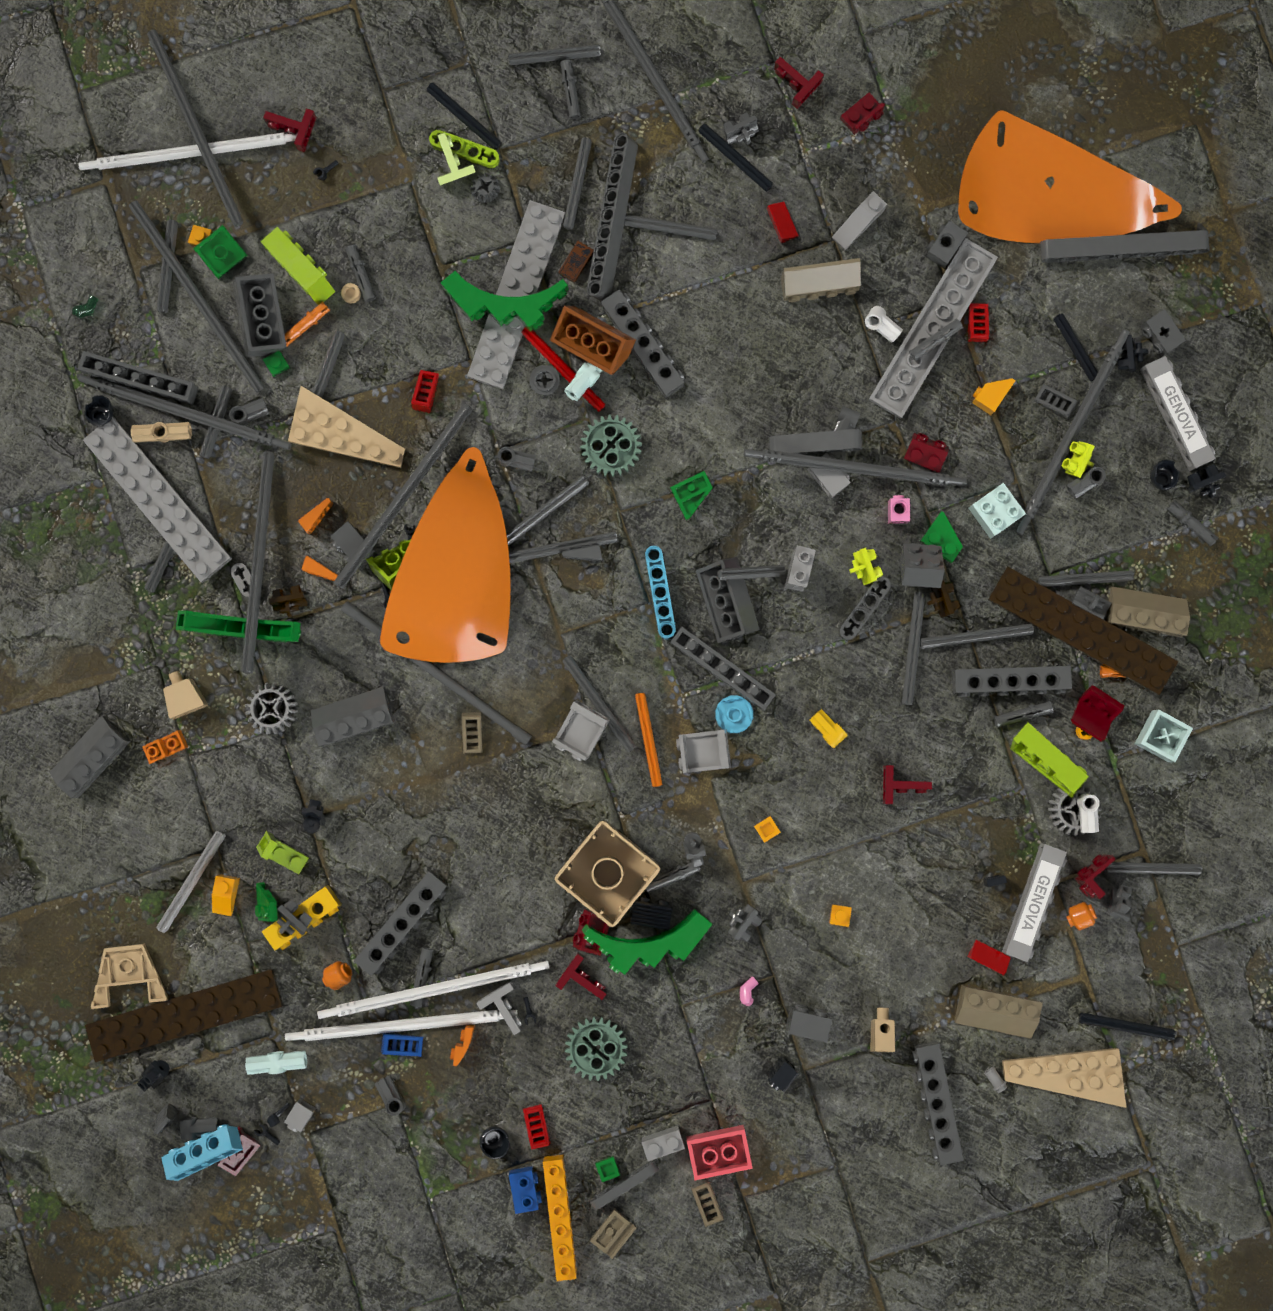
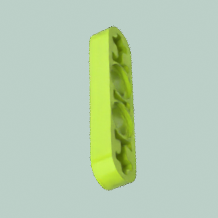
M435 130L429 136L430 144L436 150L443 152L440 141L436 144L434 138L437 139V135L445 133L446 136L450 135L452 143L459 142L461 144L459 150L451 149L453 155L457 154L459 158L487 168H495L500 162L498 152L492 148L441 130ZM471 148H476L479 153L477 156L471 157L468 151ZM491 155H494L495 160L488 162V158L486 157H491Z

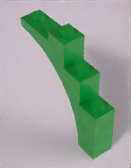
M456 271L441 282L442 288L471 322L475 319L479 320L485 314L484 311L487 310L500 327L511 323L514 319L513 316L516 315L530 332L533 329H539L543 325L544 315L542 312L550 310L553 302L557 299H563L568 293V284L563 279L546 290L522 297H505L490 294L465 281Z
M178 611L176 630L245 638L246 618L193 611ZM258 619L256 639L272 642H298L301 635L300 622Z
M693 909L684 920L673 928L646 938L625 939L612 937L597 931L588 924L584 926L582 931L585 934V940L592 945L594 942L600 946L599 950L606 956L610 954L607 958L610 963L609 968L617 974L621 972L625 975L637 959L648 967L650 964L655 968L667 951L676 960L680 958L684 961L712 926V923L697 910Z

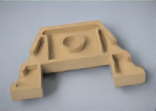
M145 944L104 948L91 1009L110 1007L109 986L147 982L149 1003L168 1000V995Z

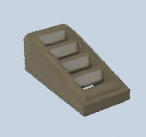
M481 712L462 713L463 753H483ZM477 719V722H466V720ZM467 727H477L478 730H467ZM467 735H478V738H467ZM467 743H478V746H467Z
M710 1182L691 1189L705 1227L725 1220ZM708 1189L709 1193L699 1197V1192ZM711 1197L712 1201L704 1204L701 1203V1200ZM714 1204V1209L705 1212V1207ZM717 1212L718 1216L711 1219L707 1218V1215Z

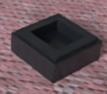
M1000 874L986 877L983 879L984 886L991 887L1007 883L1006 876Z

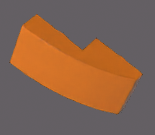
M177 730L142 746L149 764H152L188 748L182 731Z
M466 1025L465 1030L462 1029L460 1041H463V1044L457 1043L455 1048L451 1049L450 1060H454L453 1066H457L466 1054L473 1037L475 1025Z

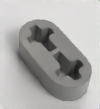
M237 563L232 566L231 575L242 595L249 597V592H245L247 589L245 582L250 585L251 572L246 565ZM238 568L245 570L243 571L244 579L240 575H236Z

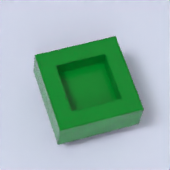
M280 351L263 359L273 377L290 368Z
M614 1155L595 1162L601 1182L620 1176Z

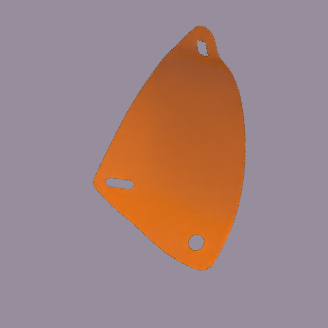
M1002 110L996 112L985 125L969 153L962 174L958 203L959 218L966 226L993 238L1024 243H1040L1049 239L1124 235L1160 221L1176 218L1182 211L1180 203L1151 184L1061 137ZM1000 122L1005 123V136L1002 147H999L997 144L998 125ZM1053 176L1054 184L1050 189L1045 180ZM970 201L976 202L978 206L977 214L971 213L969 209ZM1168 204V212H1153L1154 206Z
M476 447L468 448L457 464L446 475L429 502L407 547L390 593L380 636L381 646L390 653L420 661L452 663L488 658L500 654L506 649L511 590L507 535L497 494L490 480L482 453ZM469 459L477 461L472 472L466 471ZM398 632H406L410 638L409 642L406 644L400 643L396 638ZM483 633L495 638L497 645L491 646L479 641L476 635Z

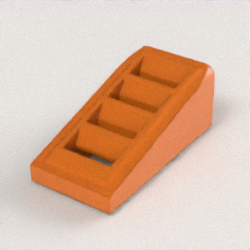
M326 498L300 518L298 522L310 535L334 503L329 498Z
M305 557L302 571L335 581L338 576L311 557Z

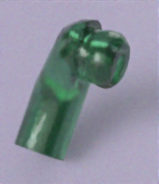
M89 295L86 304L72 308L73 315L78 318L92 315L98 298Z

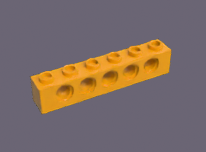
M563 1154L546 1156L543 1159L556 1280H572L577 1277L564 1156Z

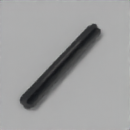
M435 83L429 84L427 87L429 94L492 149H498L501 141Z
M706 123L699 128V133L763 190L767 192L771 189L773 182Z
M1080 1013L1079 1022L1081 1024L1168 1040L1175 1039L1176 1033L1173 1029L1087 1013Z

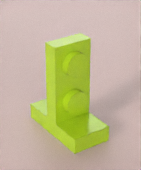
M268 831L265 832L256 847L262 858L266 860L271 859L298 875L309 859L307 855L279 841Z

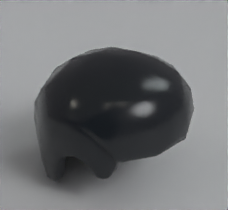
M97 395L92 397L91 403L85 404L84 416L88 423L101 426L111 421L114 408L109 398Z
M1168 459L1159 461L1151 469L1150 479L1157 489L1166 491L1174 488L1178 483L1180 471L1175 468L1174 461Z
M492 1126L484 1130L479 1139L482 1152L491 1159H500L506 1155L510 1148L507 1133L498 1126Z

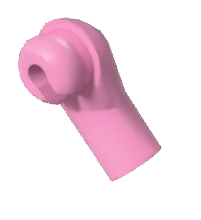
M753 976L740 987V1001L745 1006L753 1004L751 990L759 984Z

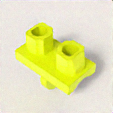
M1073 441L1069 448L1073 452V456L1071 459H1064L1061 465L1066 470L1065 473L1081 478L1087 466L1093 468L1094 463L1090 462L1095 446L1080 441Z
M863 548L853 553L855 560L852 563L854 568L849 571L850 574L856 572L857 578L862 579L863 585L870 584L883 575L879 566L872 567L871 561L876 559L874 549L866 550V548Z

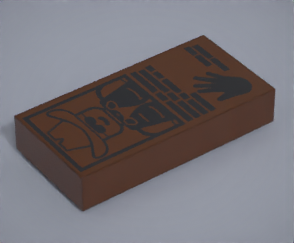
M577 241L559 270V275L575 283L593 255L594 250Z

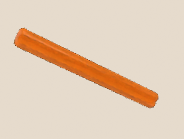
M637 693L635 698L653 787H658L662 785V779L645 693Z

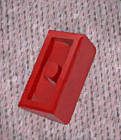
M785 202L768 205L767 211L780 243L798 237Z
M975 940L967 956L1002 975H1005L1011 959L1008 955L978 940Z

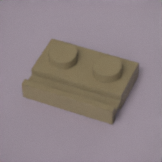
M614 1208L591 1237L590 1242L613 1259L636 1230L637 1226Z

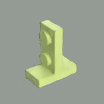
M445 133L437 135L451 171L437 177L439 184L443 185L475 173L473 165L458 169L457 166L460 165L457 154L453 155L451 151L453 143L450 135L446 136Z

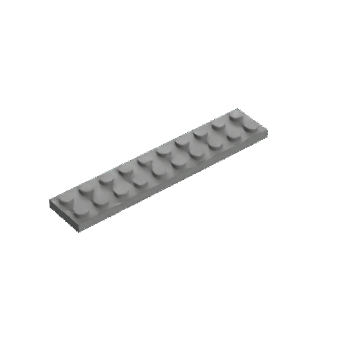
M531 200L529 201L496 295L522 297L538 293L563 224L565 212ZM489 314L467 374L468 378L502 390L504 389L523 336L521 331L525 328L516 315L513 316L514 319L511 323L500 327Z
M965 238L870 396L869 401L900 419L903 417L947 342H942L917 361L911 357L909 351L938 332L940 327L944 328L956 318L959 321L961 320L996 262L997 256ZM949 329L947 332H945L944 334H942L941 336H939L938 338H941L943 335H945L946 333H948V332L950 331V329ZM934 341L923 347L922 350L931 345Z
M112 417L111 421L107 424L98 426L83 439L85 444L201 583L208 580L232 559L140 447L132 441L130 435L115 417Z

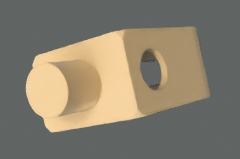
M180 671L169 674L172 685L165 687L163 691L170 719L179 718L208 706L207 701L193 679L183 680Z
M877 1008V1019L871 1020L870 1052H895V1021L889 1020V1008ZM881 1025L885 1026L884 1033L880 1030Z

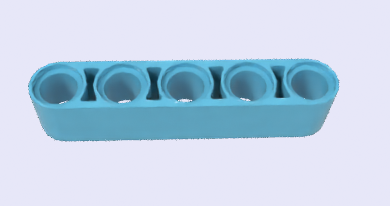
M650 546L645 552V559L659 636L668 640L674 636L676 628L663 553L659 547ZM651 551H657L659 558L652 560L648 554ZM659 569L663 575L661 578L655 579L651 574L652 571ZM663 588L666 595L659 598L655 595V590ZM660 607H667L669 614L665 617L660 616L658 610ZM663 626H670L672 633L664 635L661 631Z

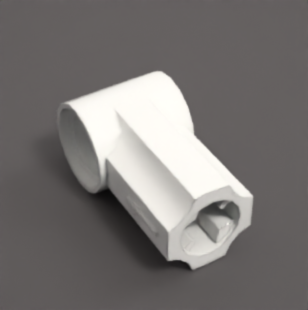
M880 306L871 308L865 319V324L869 329L877 330L891 343L903 331L902 328L886 316V311Z
M1081 794L1077 799L1080 811L1081 833L1099 832V799L1091 794ZM1087 798L1092 800L1089 808H1086L1084 804Z

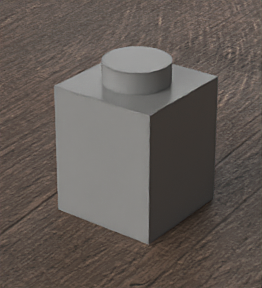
M299 1099L284 1123L288 1124L287 1127L290 1130L301 1133L317 1108Z

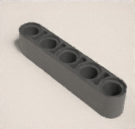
M847 429L770 436L769 450L802 455L862 450V430Z

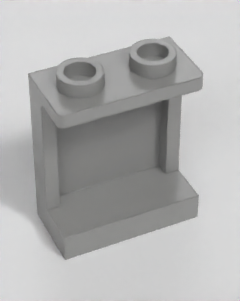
M798 545L795 547L784 588L800 592L804 591V588L808 585L816 552L814 549Z
M576 700L572 703L567 718L552 742L556 744L555 747L563 752L567 750L572 753V757L576 760L586 761L589 759L610 718Z
M727 729L679 735V739H676L677 750L681 751L679 768L680 770L683 769V773L731 768Z

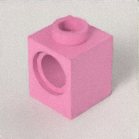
M895 495L888 501V524H908L910 522V498H905L904 495ZM895 505H901L903 507L902 514H898L895 512Z

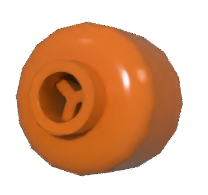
M1086 902L1070 907L1069 915L1066 916L1070 926H1075L1077 930L1093 926L1095 919H1097L1094 908Z
M337 961L324 969L323 983L326 987L338 990L350 983L352 970L347 963Z

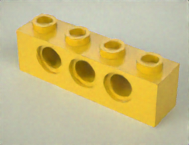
M327 885L298 905L299 908L293 915L298 919L300 914L307 913L312 918L307 928L311 925L315 928L323 922L322 918L328 914L330 917L338 912V906L342 903L330 886ZM316 903L322 904V913H317L315 911L314 907ZM277 921L262 931L274 951L279 948L284 950L291 945L290 940L295 937L299 939L302 935L291 925L290 927L295 930L292 935L280 934L279 930L282 927Z

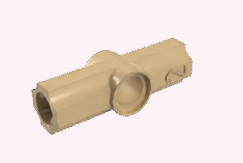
M157 422L148 425H132L131 437L135 443L154 441L165 443L172 440H189L192 437V428L190 422L166 424ZM165 428V434L159 437V430Z

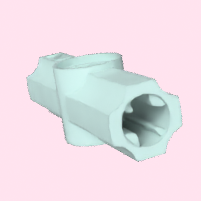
M585 362L564 392L571 400L578 401L585 391L595 384L603 370L589 362Z
M284 1051L267 1053V1055L247 1057L245 1063L247 1075L267 1072L269 1074H279L286 1072V1070L307 1068L306 1052L294 1051L284 1053Z

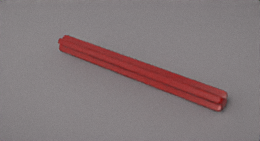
M525 327L521 331L523 336L571 383L576 374L533 330L530 332ZM590 388L582 395L598 412L605 407V403Z

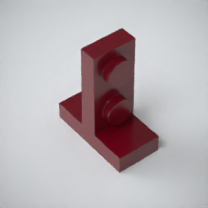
M779 57L775 62L774 70L777 76L786 79L793 90L799 91L793 97L792 105L798 109L822 83L824 74L818 70L808 81L782 57Z
M306 108L302 122L265 111L263 118L267 126L274 130H285L287 134H297L294 144L297 150L305 152L317 118L314 111Z
M883 765V804H893V789H896V793H907V789H915V793H927V789H932V782L893 781L894 765Z
M578 952L555 986L562 990L568 980L572 978L603 1000L607 994V991L604 990L606 987L597 980L596 982L590 980V975L584 970H576L584 959V956Z

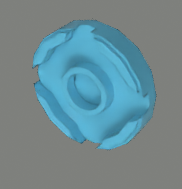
M730 695L718 703L715 710V719L722 730L727 729L728 733H740L750 726L753 720V709L745 698L738 695Z

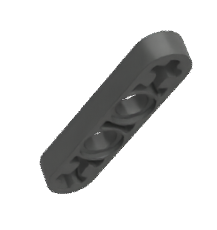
M879 577L871 584L841 625L839 635L842 639L851 640L858 634L889 591L891 583L888 578ZM882 581H884V586L886 587V589H881L878 594L881 595V597L879 598V596L876 593L871 592V589L876 591L879 587L877 582L881 583ZM870 595L875 598L876 603L874 606H868L865 603L867 596ZM856 611L864 613L863 621L855 620L854 613ZM849 619H850L854 624L859 625L858 628H856V626H854V627L852 628V630H851V632L853 633L852 636H851V635H848V636H845V635H844V633H845V631L843 630L844 627H845V628H848V627H850V625L852 624V623H849V622H848Z
M654 1160L646 1163L594 1196L589 1201L594 1210L600 1209L654 1175L659 1170Z

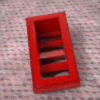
M970 303L968 309V342H987L989 340L988 304ZM973 309H983V313L973 312ZM974 316L983 317V320L974 319ZM974 323L983 324V327L974 326ZM974 330H980L983 333H974Z
M420 370L411 401L413 410L431 412L439 373ZM423 378H425V379H430V380H433V381H432V382L423 381ZM422 386L430 387V389H425V388H421V387H422Z
M542 1104L523 1108L531 1150L549 1146L551 1141ZM535 1112H539V1114H540V1115H538V1116H534V1117H530V1118H529V1115H528V1114L535 1113ZM541 1120V1123L531 1125L530 1123L533 1121ZM540 1128L543 1129V1131H541V1132H537V1133H533V1132H532V1130H535V1129H540ZM544 1136L545 1138L543 1140L534 1141V1138Z

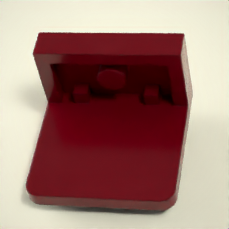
M1091 685L1080 696L1071 722L1102 742L1106 739L1112 721L1123 711L1125 705L1094 685Z
M1099 854L1092 860V865L1088 868H1082L1077 873L1078 876L1075 880L1081 886L1079 890L1083 895L1096 899H1101L1106 895L1093 879L1115 861L1116 858L1114 856Z

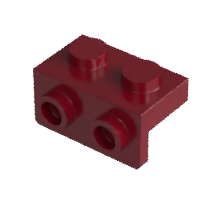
M913 433L904 459L940 472L947 457L949 446L941 440H931L923 433Z

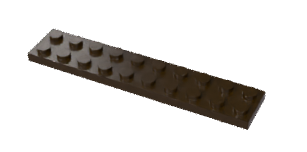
M1008 566L988 601L1156 695H1160L1179 662L1109 622L1073 605L1071 601Z
M269 969L167 1001L86 1024L85 1028L94 1061L99 1062L283 1006L274 971Z

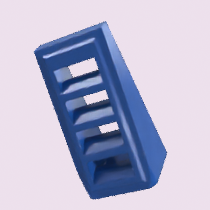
M383 1033L381 1053L385 1055L421 1057L423 1036ZM389 1039H392L391 1049H388ZM397 1039L400 1040L399 1050H396ZM405 1040H408L407 1051H404ZM413 1040L416 1041L415 1051H412Z

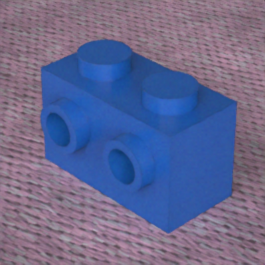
M533 1166L510 1170L509 1180L515 1214L539 1210V1203H542L541 1191H537L536 1186L539 1183L538 1172H534Z

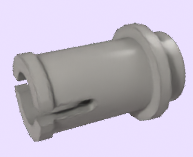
M991 1067L984 1072L993 1085L994 1091L1000 1093L1007 1088V1082L1002 1080L995 1067Z

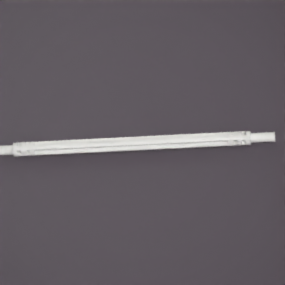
M276 133L208 143L212 154L283 145L286 142L295 141L297 134ZM197 145L97 158L95 161L79 163V169L98 168L102 170L202 155Z
M548 961L531 965L526 963L339 1004L335 1008L317 1011L318 1019L335 1015L340 1017L531 975V972L549 969Z
M489 1010L305 1029L303 1032L285 1033V1040H322L498 1022L499 1019L504 1018L500 1011ZM510 1010L513 1016L518 1015L517 1010Z

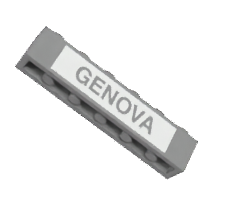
M1164 356L1142 367L1140 371L1188 470L1192 471L1215 460V450L1208 444L1207 434L1200 427L1198 416L1189 405L1190 399L1187 394H1184L1181 388L1182 383L1173 372L1172 362Z
M1040 843L1005 941L1003 953L1026 962L1033 957L1035 952L1033 946L1035 940L1038 941L1040 938V926L1047 918L1048 911L1046 909L1048 904H1051L1054 899L1053 890L1055 885L1057 886L1060 882L1061 875L1059 873L1061 867L1066 865L1067 852Z

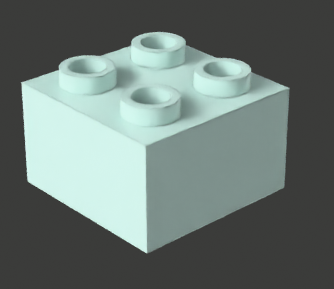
M1004 483L968 508L990 539L1026 514Z
M1152 710L1135 745L1167 762H1176L1193 728L1161 710Z

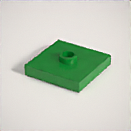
M223 225L193 248L218 279L248 256Z

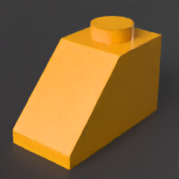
M1013 378L986 383L982 388L978 387L972 395L975 397L972 403L989 415H992L1016 380Z
M222 874L215 877L212 891V913L232 916L240 878Z

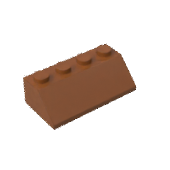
M564 306L550 341L613 375L629 357L636 339L576 306Z

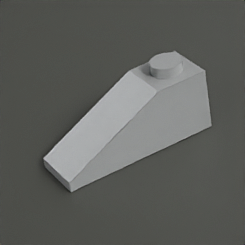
M873 191L832 236V239L842 249L846 250L884 212L887 203Z

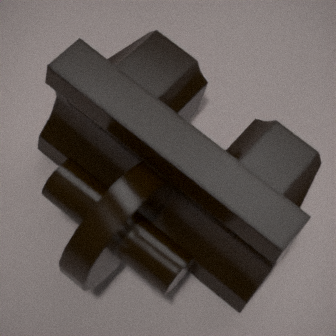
M943 580L941 588L931 587L932 592L929 593L931 601H928L927 605H933L935 611H939L941 618L954 614V611L960 608L959 601L957 599L950 600L948 594L954 592L952 582H944Z
M299 585L290 588V595H284L283 589L273 590L272 598H269V604L272 605L274 612L279 611L280 614L287 613L288 618H293V612L299 611V607L308 605V601Z

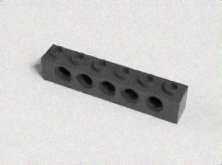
M619 289L601 301V308L616 329L636 339L632 352L666 399L684 387L683 380H685V377L680 370L676 371L673 367L674 361L670 355H665L662 351L663 346L661 342L652 337L651 334L653 332L647 323L643 324L640 319L642 318L637 308L633 309L629 304L631 303L630 298L626 293L622 294ZM620 309H625L628 313L625 316H620L617 312ZM631 324H635L638 326V330L632 332L628 327ZM645 339L649 342V345L641 347L639 342ZM652 355H657L660 357V360L654 363L649 358ZM667 370L671 375L668 378H663L660 373Z
M85 351L82 353L78 370L86 375L189 405L194 404L199 388L189 381Z
M683 627L680 628L670 642L672 646L762 711L767 708L776 694Z
M1071 666L952 670L953 694L958 693V697H970V693H977L978 696H989V692H997V696H1006L1008 692H1016V695H1028V691H1035L1037 695L1047 694V690H1054V694H1065L1066 690L1072 689ZM1048 675L1052 676L1054 679V683L1052 686L1048 685L1046 682V678ZM1010 676L1016 680L1014 687L1008 685L1007 681ZM1029 676H1032L1035 680L1033 686L1027 684ZM990 677L995 678L997 681L994 688L988 684ZM971 678L977 680L976 688L970 687L969 680Z
M432 870L428 871L354 962L370 976L375 973L379 974L385 967L383 964L387 958L391 960L398 952L396 947L400 943L404 944L409 939L410 935L408 933L412 928L416 930L423 922L421 917L425 913L429 914L434 909L435 905L433 903L436 899L439 898L441 900L448 892L446 890L448 884ZM425 889L432 891L433 896L431 899L424 898L423 891ZM412 904H417L420 907L419 914L411 912ZM400 919L407 921L408 926L406 929H401L398 926ZM387 934H392L395 937L394 944L387 943ZM374 949L381 950V959H376L374 957Z
M937 1041L913 1045L912 1058L914 1063L918 1065L916 1077L918 1083L921 1082L923 1089L920 1090L922 1102L926 1104L924 1116L926 1121L930 1123L928 1135L930 1141L933 1140L935 1147L932 1148L933 1158L940 1165L964 1161L940 1044ZM927 1060H932L933 1066L925 1069L924 1063ZM936 1079L937 1085L934 1088H928V1082ZM941 1099L940 1106L932 1107L933 1100ZM940 1118H944V1125L941 1127H937L936 1121ZM949 1138V1143L946 1146H941V1139Z

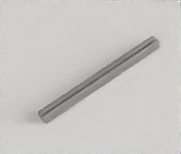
M216 831L157 925V929L160 932H167L226 837L223 832Z

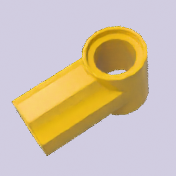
M822 709L809 720L833 749L848 736Z

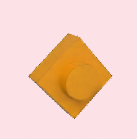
M193 225L188 243L197 246L212 234L213 231Z
M771 816L754 826L764 843L781 833Z
M832 904L829 924L849 927L852 908Z

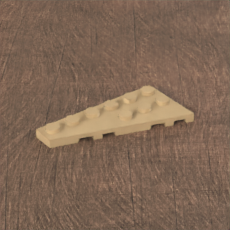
M300 387L288 442L401 468L405 453L403 447L306 388Z
M1118 1048L1002 1060L1004 1080L1007 1082L1126 1108L1120 1051Z

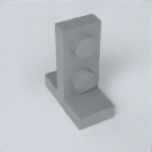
M509 981L478 1000L476 1004L481 1010L494 1002L513 1035L521 1031L522 1021L517 1014L515 1016L511 1014L512 1005L508 998H503L505 994L515 988L512 981Z

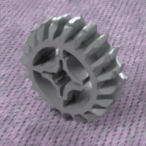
M265 683V689L259 685V693L252 690L254 698L247 697L251 704H245V707L250 708V711H246L245 714L252 715L248 722L255 721L252 727L257 728L259 726L258 731L263 732L265 730L266 734H270L271 730L274 734H278V727L284 732V724L287 727H291V723L288 720L295 721L296 719L291 714L298 713V710L292 709V706L298 705L297 702H291L295 696H288L291 691L290 689H286L283 692L284 685H280L278 689L277 683H273L271 687L269 683ZM268 693H277L280 695L278 698H275L272 701H269L268 699H265L263 697ZM283 700L286 705V711L284 716L283 713L280 711V706L282 705ZM258 703L263 707L260 717L257 712ZM267 704H269V705H274L273 709H274L275 711H274V712H268V711L270 710V708L268 707ZM271 716L280 720L271 725L263 722Z
M1083 785L1072 798H1069V803L1066 806H1061V804L1068 795L1058 788L1057 790L1060 795L1053 793L1052 796L1056 800H1049L1050 804H1054L1053 808H1048V811L1054 812L1049 818H1056L1053 825L1057 826L1060 824L1059 831L1065 829V834L1069 835L1072 831V834L1077 836L1078 831L1081 833L1080 824H1078V821H1080V811L1073 812L1066 809H1071L1074 806L1078 807V794H1090L1091 788L1084 790ZM1087 798L1086 801L1088 803V806L1085 807L1089 808L1092 804V800L1090 798ZM1061 812L1069 815L1072 825L1063 819Z

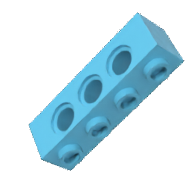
M224 1124L217 1127V1130L214 1132L202 1134L198 1140L188 1141L185 1143V1146L168 1151L169 1154L161 1157L166 1179L179 1181L243 1150L238 1128Z

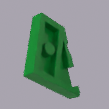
M705 471L670 487L686 521L690 519L713 489Z
M943 511L938 514L920 540L924 545L942 546L943 558L950 563L954 561L963 548Z
M264 882L256 883V917L260 921H278L275 898L272 897L270 890H265Z

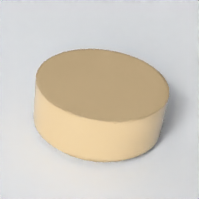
M348 283L343 286L341 296L345 302L352 304L360 299L361 292L357 285Z

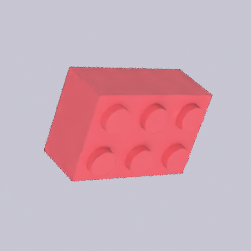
M744 1125L686 1136L694 1180L753 1169Z

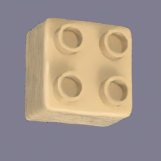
M600 821L555 876V881L580 903L595 913L598 918H601L608 926L614 927L656 877L660 867L653 858L606 821Z

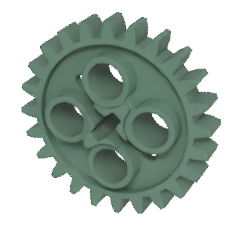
M608 415V420H605L601 416V422L594 419L595 426L593 427L588 424L590 431H583L587 438H581V442L585 443V445H581L580 449L586 450L582 453V457H588L585 463H592L590 469L592 470L596 467L597 474L602 470L605 477L608 472H611L612 477H614L615 472H618L621 476V470L624 469L628 473V465L634 468L633 460L639 461L636 454H641V450L637 449V447L642 446V442H637V440L641 436L635 435L637 428L631 429L632 422L627 425L625 424L626 418L619 421V417L616 415L615 419L612 420L611 415ZM607 429H614L616 431L615 435L608 437L605 434ZM623 433V436L615 442V449L610 448L605 456L600 459L599 456L608 449L607 443L612 444L618 435ZM622 441H627L630 446L628 449H622L619 444ZM597 442L603 445L600 451H595L592 448ZM614 455L617 457V461L611 464L607 462V457Z
M593 1016L592 1022L585 1018L584 1025L579 1021V1028L572 1027L574 1034L568 1033L567 1036L571 1040L565 1041V1044L570 1047L566 1048L565 1052L570 1053V1055L566 1057V1060H572L570 1068L577 1067L575 1073L582 1071L581 1078L588 1074L590 1081L593 1076H596L597 1081H599L600 1075H603L606 1080L607 1073L614 1076V1068L620 1071L618 1063H625L621 1056H627V1053L622 1051V1049L628 1048L627 1044H622L626 1037H620L623 1030L616 1031L617 1023L611 1026V1019L604 1023L602 1016L599 1021H596V1017ZM598 1030L601 1036L598 1039H593L590 1036V1032ZM585 1036L586 1038H588V1040H589L594 1046L600 1045V1049H599V1050H600L604 1055L608 1056V1057L610 1058V1060H606V1059L603 1057V1055H602L599 1051H597V1050H596L595 1052H593V1051H592V1050H593V1046H592L591 1044H589L588 1042H586L585 1040H583V1037ZM607 1043H612L615 1045V1050L608 1052L604 1046ZM585 1045L588 1051L585 1054H580L577 1051V1047ZM594 1058H600L603 1063L601 1066L595 1067L591 1061Z

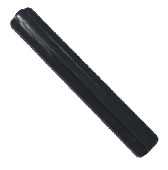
M1061 313L1055 316L1054 322L1088 379L1091 382L1094 381L1098 371L1064 314Z

